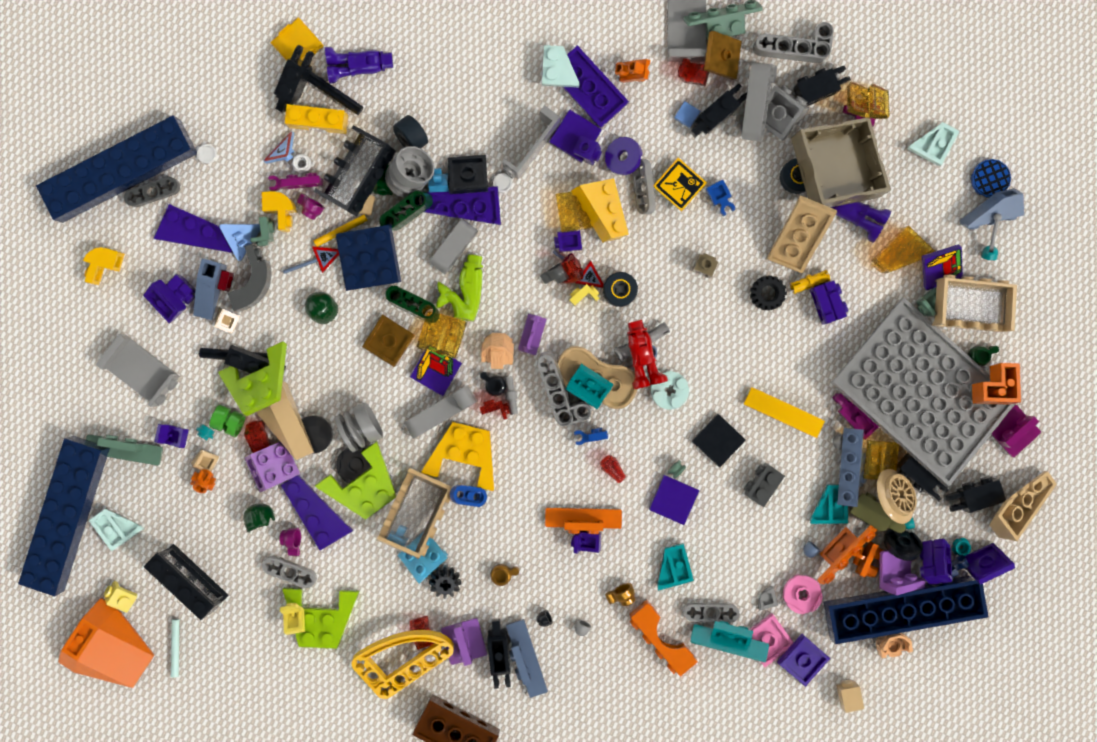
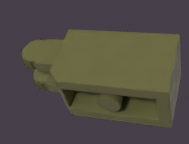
M868 492L866 495L860 494L858 507H852L849 512L868 525L874 526L878 531H886L888 528L898 533L906 531L905 524L896 523L889 518L881 504L876 502L877 497Z

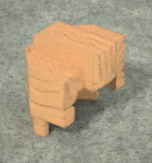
M491 333L484 338L481 362L491 363V369H503V365H513V339L505 333Z
M903 633L881 636L875 641L877 653L881 658H887L886 655L889 657L902 655L901 651L913 652L911 639Z

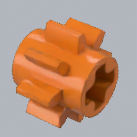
M202 469L199 473L194 472L190 484L193 485V489L196 492L206 493L207 489L213 490L216 478H213L214 475L211 471Z

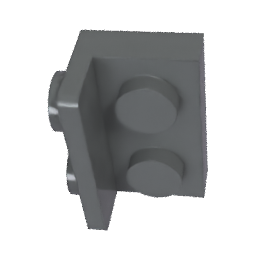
M767 463L759 465L755 471V478L753 481L750 480L744 488V495L762 507H765L785 475Z

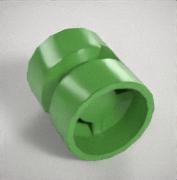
M220 404L213 412L209 426L218 431L224 430L225 434L232 437H237L243 428L246 415L238 411L231 412L230 408Z

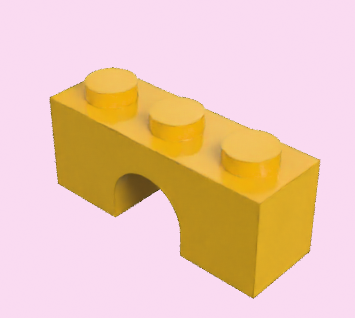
M287 104L285 124L292 129L309 130V128H317L329 133L347 134L348 114L344 110Z

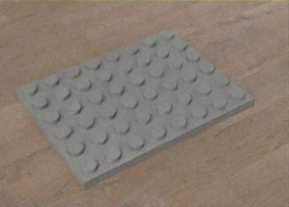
M902 298L831 381V384L945 487H949L1015 404H973L972 384L990 382V375L936 326H932L933 323L911 303Z

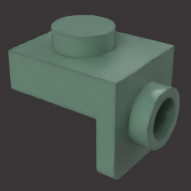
M259 217L261 237L250 238L252 243L257 244L258 247L268 246V242H274L275 224L268 217Z
M936 287L916 301L918 310L924 316L931 317L936 314Z

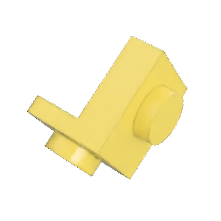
M586 284L581 290L579 287L570 294L572 298L569 301L575 306L589 294L597 302L600 293L594 286L589 287Z
M114 581L111 586L106 588L104 598L106 605L127 613L135 602L137 593L119 587L118 582Z
M288 603L286 606L280 607V612L283 614L284 634L290 635L305 632L304 609L297 603Z

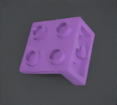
M281 442L244 458L259 492H263L300 475L292 455Z
M888 550L880 552V589L897 596L925 588V580L917 577L916 574H911V561L899 559Z

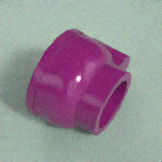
M301 193L296 201L303 206L301 213L313 220L321 215L325 209L321 203L309 198L304 193Z
M299 528L282 530L279 538L280 544L287 547L288 556H299L301 530Z

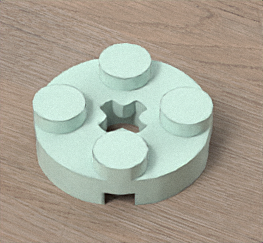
M667 371L662 373L667 376L668 381L651 385L650 393L653 400L659 407L672 410L681 407L689 396L687 380L676 372ZM672 385L675 393L667 396V392L664 389Z

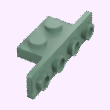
M748 0L740 5L729 4L726 8H710L707 12L702 13L691 12L688 16H684V22L688 26L705 23L707 40L711 31H716L730 37L744 34L745 14L763 11V7L758 1Z
M92 434L86 436V440L97 443V446L110 448L107 457L157 466L161 463L163 447L138 443L137 439L133 438L121 440L118 439V436L106 434V437Z

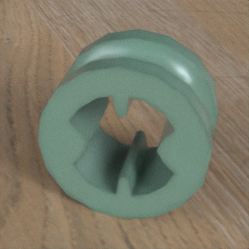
M678 460L671 466L668 473H672L675 479L686 469V466L681 465V461Z

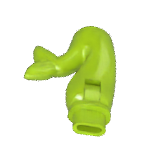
M468 254L467 261L463 263L464 266L460 272L459 284L464 301L455 292L451 291L450 288L441 282L437 283L440 293L436 302L437 308L451 303L455 319L474 322L481 299L482 256Z

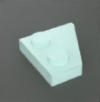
M104 509L89 520L111 551H114L144 529L143 526L108 509Z

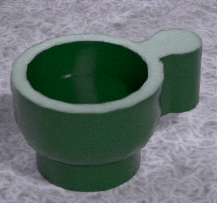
M975 346L970 349L968 356L982 367L986 366L990 362L992 354L998 353L1000 349L998 346H990L989 348Z

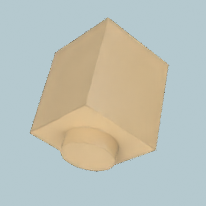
M846 680L836 685L840 706L845 713L864 709L860 686L855 681Z

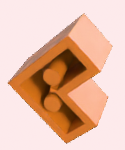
M1020 363L991 365L990 382L972 384L973 404L1011 405L1021 403Z

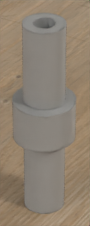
M508 376L505 377L507 388L505 394L506 400L509 402L510 415L518 414L516 404L518 397L517 391L514 390L513 377Z

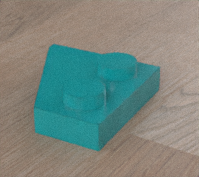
M826 485L810 518V524H848V506L837 505L839 485Z
M684 543L664 549L657 584L658 591L694 581Z

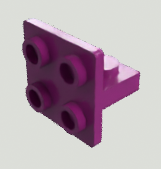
M1014 405L991 435L1011 457H1015L1040 435L1041 431L1036 426L1039 421L1035 416L1026 415L1018 405Z

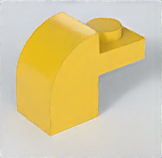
M276 191L262 192V211L267 214L278 213V230L290 232V227L293 226V218L290 213H297L295 203L283 193Z
M102 247L89 251L83 261L90 263L89 267L85 270L84 276L86 278L84 282L99 285L104 268L119 272L125 254Z

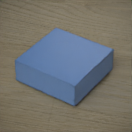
M684 101L674 119L690 129L701 111Z

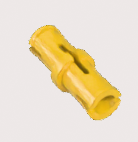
M827 270L814 275L808 274L803 279L790 282L791 291L793 294L830 282V275Z

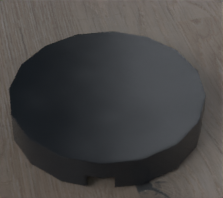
M314 415L303 418L302 422L314 453L324 451L332 442L333 431L331 425L320 416Z
M358 446L359 448L356 452H352L347 448L339 454L336 461V469L345 482H352L372 467L361 453L365 448Z
M889 529L884 535V545L895 557L905 561H912L921 554L923 549L922 542L912 531L910 533L908 531L898 533Z

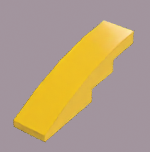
M751 387L744 402L745 406L815 438H818L825 423L824 420Z

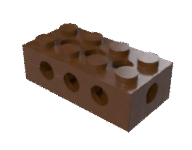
M432 694L412 735L425 742H470V739H475L478 742H496L500 729ZM435 721H441L443 725H437ZM458 730L460 734H455L452 731Z

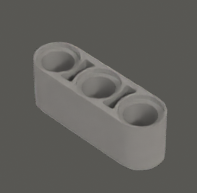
M461 219L429 263L445 275L475 237L478 230L464 219Z

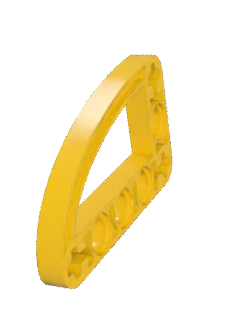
M412 630L401 632L378 640L363 648L353 656L351 664L356 673L378 697L388 699L453 654L454 643L449 637L436 631ZM416 641L434 643L389 675H386L371 658V656L385 649L404 643ZM442 646H444V647H447V646H448V647H449L448 650H447V649L441 650V649H442ZM433 655L435 660L429 662L425 659V656ZM358 660H359V661H363V660H364V664H363V663H359V664H358L357 661H358ZM412 665L419 666L420 670L418 672H413L410 670V667ZM375 672L377 673L378 677L376 679H371L368 676V673ZM401 675L405 678V681L397 682L395 677ZM382 687H383V688L389 687L388 691H387L386 689H385V690H381Z

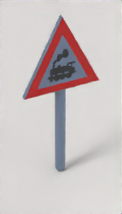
M312 246L316 256L315 259L288 268L283 273H289L315 262L319 263L323 273L339 256V251L333 248Z
M556 250L553 251V254L581 273L575 284H587L588 286L603 288L604 284L592 261L582 270Z

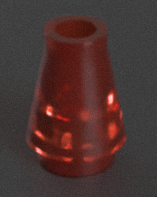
M611 454L599 463L601 470L612 477L617 483L622 482L626 478L618 460Z

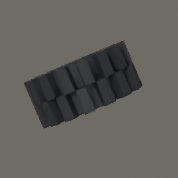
M763 276L752 284L753 286L750 289L752 303L764 311L774 310L785 301V295H787V292H785L786 286L776 276ZM765 286H771L775 290V297L770 301L763 299L761 295V290Z

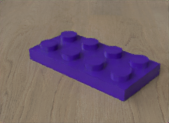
M577 45L567 56L579 81V88H562L601 129L627 106L629 101Z

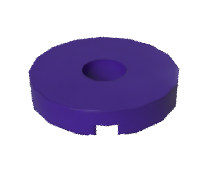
M629 137L615 139L605 152L607 167L617 175L624 176L633 173L641 163L640 160L643 154L641 146ZM627 152V158L621 161V154Z

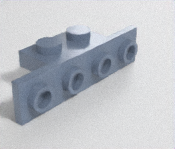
M843 429L837 505L858 507L859 488L863 487L864 483L866 484L867 482L865 464H868L869 453H866V448H862L864 430Z
M522 619L507 624L506 628L512 643V650L509 651L512 662L516 661L518 668L515 669L518 680L522 679L530 698L547 693L548 689L525 620Z

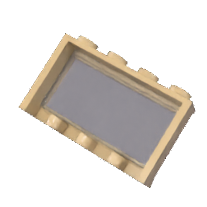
M943 275V278L936 279V314L932 326L993 332L1015 331L1017 285L1009 284V281L999 280L995 283L992 282V279L986 278L979 279V281H975L974 277L956 279L955 275Z
M409 468L376 541L417 559L420 556L425 557L429 548L426 543L429 538L433 539L437 528L434 525L437 520L441 521L445 510L442 508L444 503H449L451 499L450 490L452 487Z

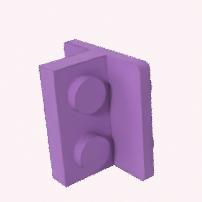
M478 618L441 628V633L449 637L454 643L453 654L449 657L451 665L463 662L464 666L470 665L473 659L487 655Z

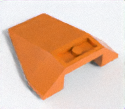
M100 598L81 619L61 649L58 662L74 673L133 688L155 655L121 611L106 605L105 599Z

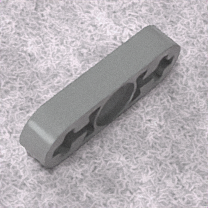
M641 159L640 166L632 173L636 208L640 214H652L655 211L656 203L651 163L647 159ZM643 182L646 183V190L644 192L641 189Z
M270 556L262 563V569L266 574L303 588H310L317 581V575L313 570L276 556ZM274 561L275 566L280 567L281 564H284L281 570L275 567L271 570L269 569L270 565L267 563ZM286 567L294 569L295 574L293 577L285 575ZM299 570L302 571L300 573L301 576H306L307 574H309L310 579H312V581L305 583V578L299 577L298 580H296V577L299 575Z
M690 602L683 608L685 618L694 622H735L740 615L738 608L731 603ZM691 607H694L695 611H701L700 607H703V617H701L700 613H694L691 617L687 611H690ZM713 607L716 609L717 612L714 617L706 615L708 608ZM722 607L721 610L723 612H728L729 608H732L735 614H732L730 618L727 614H721L722 618H719V608Z

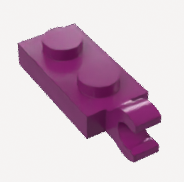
M307 173L305 177L287 175L286 179L281 180L276 176L268 177L270 181L276 180V185L269 187L271 191L323 186V178L319 175L317 176V173Z
M837 392L832 397L842 407L838 412L851 427L864 430V440L879 428L876 423L850 400L848 401L841 393Z

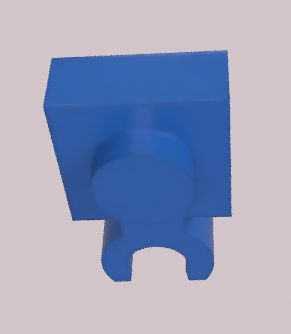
M724 180L705 189L713 205L719 204L721 206L720 213L722 216L727 215L724 210L727 206L730 207L732 212L735 211L734 204L728 201L732 195Z

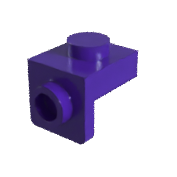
M580 136L573 153L584 158L587 164L593 166L595 161H599L602 151L598 142Z
M580 230L557 232L558 237H554L555 249L559 248V253L582 250Z
M158 424L154 442L185 448L189 429L169 424Z
M580 531V533L573 535L571 546L574 547V553L578 554L580 551L599 553L601 551V532L599 534H588L587 531Z

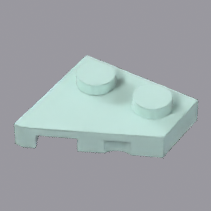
M544 45L542 86L579 88V81L564 46Z
M942 122L908 146L907 150L941 166L960 131Z

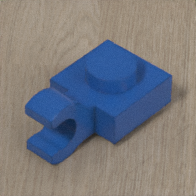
M602 427L591 429V433L587 434L581 430L574 431V435H582V440L576 441V445L608 439L607 431H603Z

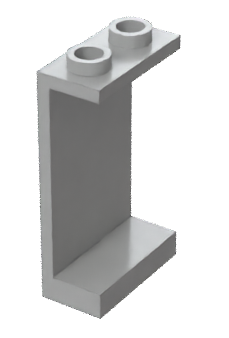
M668 0V62H705L707 52L705 23L688 26L684 22V16H688L691 12H706V0Z
M545 105L540 110V120L547 124L548 127L518 167H515L505 158L502 161L504 173L512 179L514 177L520 179L560 126V116Z
M118 334L95 364L100 369L109 370L149 401L147 405L150 407L160 406L166 400L165 395L168 391L176 387L178 384L177 379L180 377L124 334Z

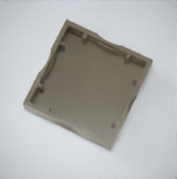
M870 117L845 121L838 125H823L800 129L791 137L808 199L831 208L880 198L891 191L884 164L878 153L877 140Z

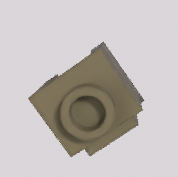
M706 253L699 254L692 272L698 271L706 274V278H711L718 261H716L715 257Z

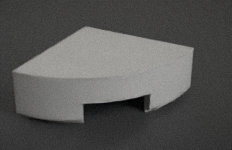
M773 586L766 588L761 593L758 600L760 611L778 606Z

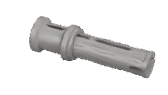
M665 322L647 331L652 342L670 333ZM628 340L618 348H613L621 363L624 362L625 358L631 356Z

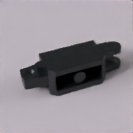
M299 44L296 46L292 57L287 59L274 92L278 98L275 109L280 112L286 111L287 104L293 105L295 101L300 99L312 71L310 63L314 54L308 51L303 61L300 60L303 46Z
M738 83L704 110L695 120L697 126L690 131V134L694 138L702 132L705 135L707 133L710 134L731 116L747 98V93H744L738 100L733 96L742 86Z
M500 618L492 619V630H488L487 636L490 673L493 676L494 689L499 688L500 685L498 675H505V685L507 688L511 687L508 634L505 628L501 629Z

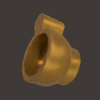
M498 564L491 570V580L497 586H505L513 575L517 576L519 574V568L514 566L510 569L504 564Z
M631 583L622 584L616 587L614 591H609L605 594L609 604L620 602L622 606H628L635 601V591Z

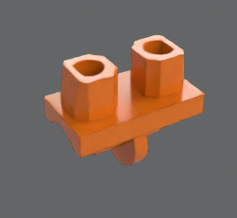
M641 59L619 62L616 64L615 74L620 76L619 81L622 83L643 82L648 80L650 73L648 66L651 60Z
M870 541L865 548L861 547L862 551L855 556L853 564L858 565L855 572L860 576L875 578L879 568L871 565L873 558L880 560V552L884 550L879 548V545Z

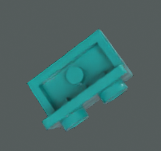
M581 363L566 386V390L585 401L588 405L598 409L614 384Z

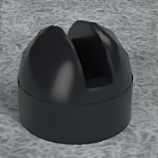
M547 610L538 614L536 620L540 626L546 627L553 624L552 617Z

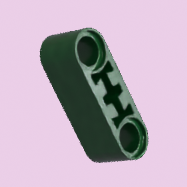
M414 191L381 215L379 220L380 226L389 225V220L392 217L394 221L392 231H398L432 206V196L427 192ZM420 196H423L424 201H423V203L420 205V204H419V198H420Z
M390 286L386 290V299L394 307L427 323H435L439 319V310L433 303L398 286ZM397 293H400L399 298L393 300V296ZM408 301L412 304L416 303L419 306V309L413 305L409 306L406 302ZM433 309L430 316H425L427 310Z

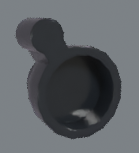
M486 372L480 374V378L486 381L485 389L489 395L497 397L505 392L506 382L502 377L497 375L489 377Z

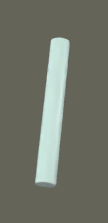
M172 619L171 677L173 678L179 677L180 619Z

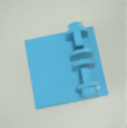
M424 531L406 548L415 552ZM429 538L426 543L429 548L425 557L420 556L417 559L404 552L398 554V557L419 584L448 558L447 552L443 549L441 550L432 538Z

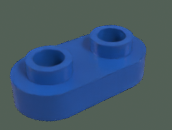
M455 485L450 491V498L455 504L481 507L486 503L487 493L482 488Z

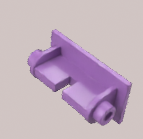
M528 313L518 347L519 351L533 355L537 354L546 318Z

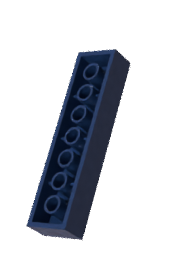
M172 115L36 185L52 219L64 223L197 155V151L182 121Z
M76 436L64 438L18 582L19 585L54 597L65 591L110 448L97 446V443Z
M972 576L954 578L952 582L931 585L925 583V588L897 596L887 591H880L823 602L829 637L835 645L989 617L983 584L980 585Z

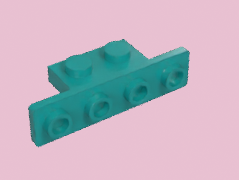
M715 621L713 629L694 624L690 642L693 644L761 662H766L769 650L768 643L752 639V630L744 626H733L725 621Z

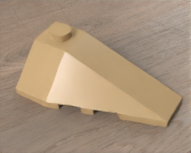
M283 381L280 401L257 411V414L295 460H299L314 453L289 386Z
M1048 471L1041 473L1002 504L989 525L998 538L1012 541L1019 540L1057 485Z

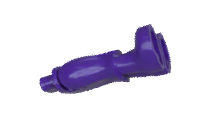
M325 47L329 84L336 83L340 78L346 76L375 74L385 71L386 68H394L392 52L383 53V51L367 50L340 54L336 53L332 47ZM348 63V67H335V65Z
M861 202L831 207L837 210L836 215L850 221L856 227L859 226L867 231V239L872 243L880 235L884 228L883 226L891 214V211L888 209L877 210L869 207V204ZM865 216H869L870 218L874 219L877 223L865 219Z

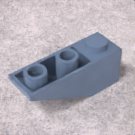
M1015 188L997 192L962 218L960 224L968 229H977L986 224L994 225V215L997 213L1002 216L1000 221H1011L1017 219V217L1024 216V195Z
M202 258L196 281L193 316L213 320L220 290L217 288L222 270L226 271L227 265Z

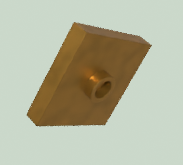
M716 31L709 32L704 70L731 80L737 79L742 41Z
M382 314L362 347L395 367L415 337V334Z

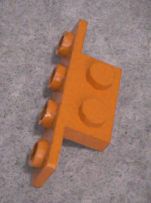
M546 508L545 526L564 527V530H568V533L578 534L580 531H587L588 534H599V531H603V528H622V510Z
M870 525L857 537L848 527H845L820 553L831 566L817 581L823 585L833 581L835 578L834 574L839 569L843 570L848 565V560L862 551L861 547L866 542L868 543L874 539L877 529Z

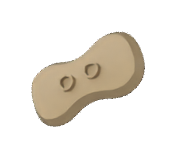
M573 346L567 348L557 361L565 386L568 385L581 363L613 383L612 389L602 401L609 408H625L632 402L638 389L633 390L632 387L635 373L625 366L603 363L583 347Z

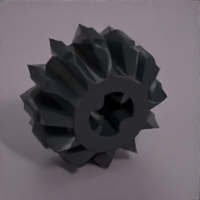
M446 565L443 567V570L437 567V573L432 572V579L429 580L431 592H436L437 597L443 594L444 599L447 598V594L453 597L454 591L459 592V585L462 584L461 579H459L460 573H454L455 568L453 567L447 570Z

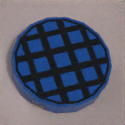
M995 159L982 161L976 165L971 175L973 189L977 194L986 198H990L997 192L1007 190L1011 182L1010 170L1006 164Z

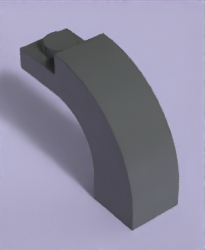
M253 244L244 246L251 265V277L248 283L240 289L228 292L233 311L241 312L259 303L266 295L271 283V264L267 260L261 261L263 258L261 249Z

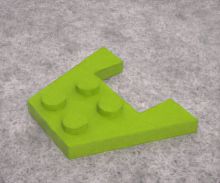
M282 341L267 348L269 366L240 379L238 369L232 366L218 372L244 415L249 416L280 401L287 349L285 342Z
M375 441L361 452L372 467L342 488L332 474H329L315 484L316 488L365 520L397 496L378 441Z
M302 588L282 589L286 604L297 603L302 607ZM340 590L339 609L302 607L305 616V632L295 634L298 646L337 649L360 591Z

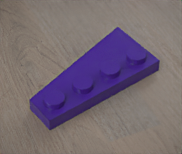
M498 186L488 187V192L450 194L448 190L447 192L429 193L433 198V203L424 213L501 225Z
M168 205L154 239L233 253L218 225L173 205Z
M300 475L281 485L319 550L324 549L354 531L316 494L315 490Z

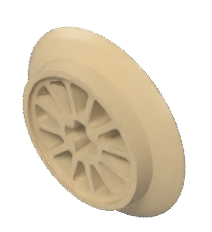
M892 469L883 470L877 480V494L880 504L889 518L896 523L905 524L911 520L916 508L915 490L905 476Z

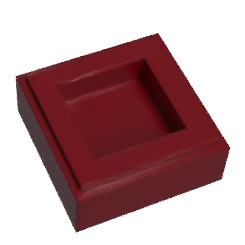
M222 270L217 289L229 292L234 273Z

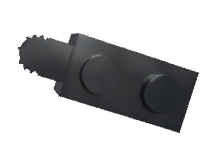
M844 65L834 70L833 68L829 70L823 68L816 71L813 77L808 78V76H804L798 79L793 89L796 96H800L807 101L806 106L808 107L837 94L841 90V85L850 82L851 79L848 76L837 80L836 75L846 70Z
M908 452L895 466L899 470V474L914 483L912 486L919 493H928L938 502L941 500V497L933 489L938 486L943 492L947 493L949 491L948 487H945Z
M992 476L980 478V482L964 483L961 488L956 489V492L945 496L946 500H954L956 498L960 500V503L949 507L950 512L963 509L965 512L972 513L1003 503L1006 500L1000 479L992 478Z

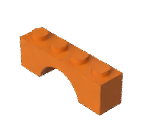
M647 599L629 614L632 626L644 633L642 637L649 645L652 643L656 647L655 653L660 659L665 658L667 660V667L673 674L677 672L681 677L698 662L684 643L672 645L665 643L657 635V625L661 617Z

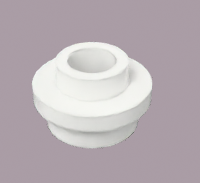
M298 154L292 160V167L298 173H306L311 168V160L305 154ZM301 161H305L304 167L299 166Z

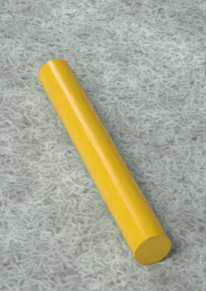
M363 214L313 241L318 247L336 238L335 234L347 232L368 221V219Z

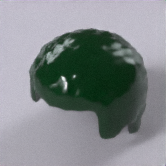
M315 292L306 299L305 311L308 317L316 323L327 324L337 316L338 305L331 295L325 292Z
M263 503L251 505L244 512L243 516L244 525L248 533L259 527L268 526L270 518L275 521L274 510L269 505Z

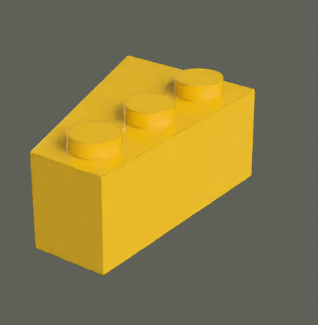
M614 178L579 185L571 190L572 194L576 195L582 206L580 207L583 212L585 211L589 216L590 223L602 243L629 235Z

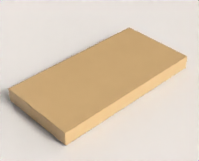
M800 195L767 259L803 273L833 221L837 210Z

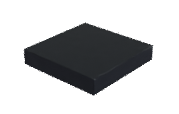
M486 155L448 157L450 194L488 192Z
M718 413L692 440L718 467H721L746 441Z

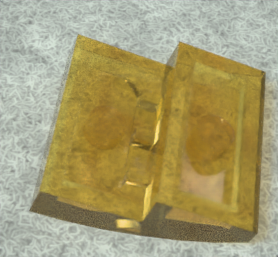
M851 81L847 86V112L866 118L888 119L890 116L889 91L873 83L869 88H865Z
M572 192L555 194L562 232L593 229L590 223L591 220L587 213L583 212L580 207L582 205L576 195L574 196Z
M428 311L426 316H430L432 312ZM440 314L439 319L435 323L424 321L416 347L421 350L436 352L441 356L456 358L467 322Z
M867 440L863 479L878 480L880 473L885 469L897 471L899 444L897 442Z

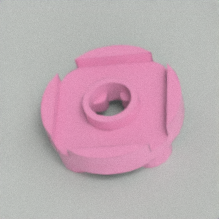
M794 575L784 586L783 599L786 605L795 613L805 614L813 612L822 602L823 596L819 583L808 575ZM806 590L807 597L799 599V591Z

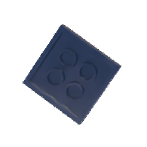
M391 225L335 234L346 291L401 282Z

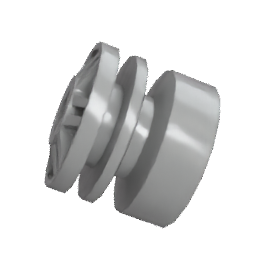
M409 146L401 149L385 172L387 186L396 195L404 198L414 191H421L434 174L435 166L433 160L421 148Z
M366 402L353 407L354 417L348 411L344 412V417L340 414L335 416L339 435L352 452L358 450V445L361 448L365 447L364 437L370 443L383 438L380 424Z

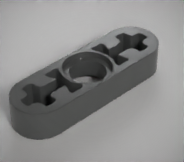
M165 177L129 189L124 195V200L129 206L140 207L176 195L180 191V183L173 177ZM169 182L174 184V186H172V190L168 188L161 189V187L164 188L169 186ZM151 187L157 189V194L154 197L148 196V189ZM132 194L137 196L143 195L145 197V200L143 197L136 198V202H133L130 199L133 198Z

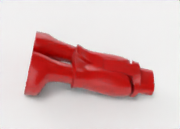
M639 320L628 323V345L635 372V379L632 382L633 390L667 382V376L659 373L655 361L657 360L653 354L652 341L649 333L646 331L647 328H644L643 321ZM645 365L647 366L648 378L646 377L643 366Z

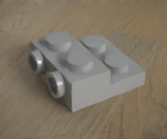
M782 85V87L774 86L770 92L765 126L767 130L781 140L787 138L794 126L799 124L809 110V107L806 106L807 101L800 96H797V98L792 96V90L785 85Z

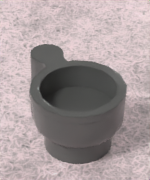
M563 261L542 273L540 277L544 284L552 280L559 284L570 277L568 265Z

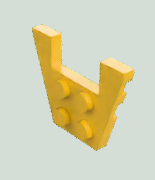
M452 422L421 473L439 477L442 461L445 458L481 467L477 487L494 491L490 431Z

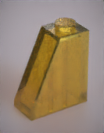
M908 225L903 227L871 261L874 263V268L877 271L886 274L920 261L923 255L935 252V250Z

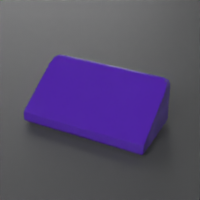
M162 280L151 283L143 294L169 324L186 309L183 302Z

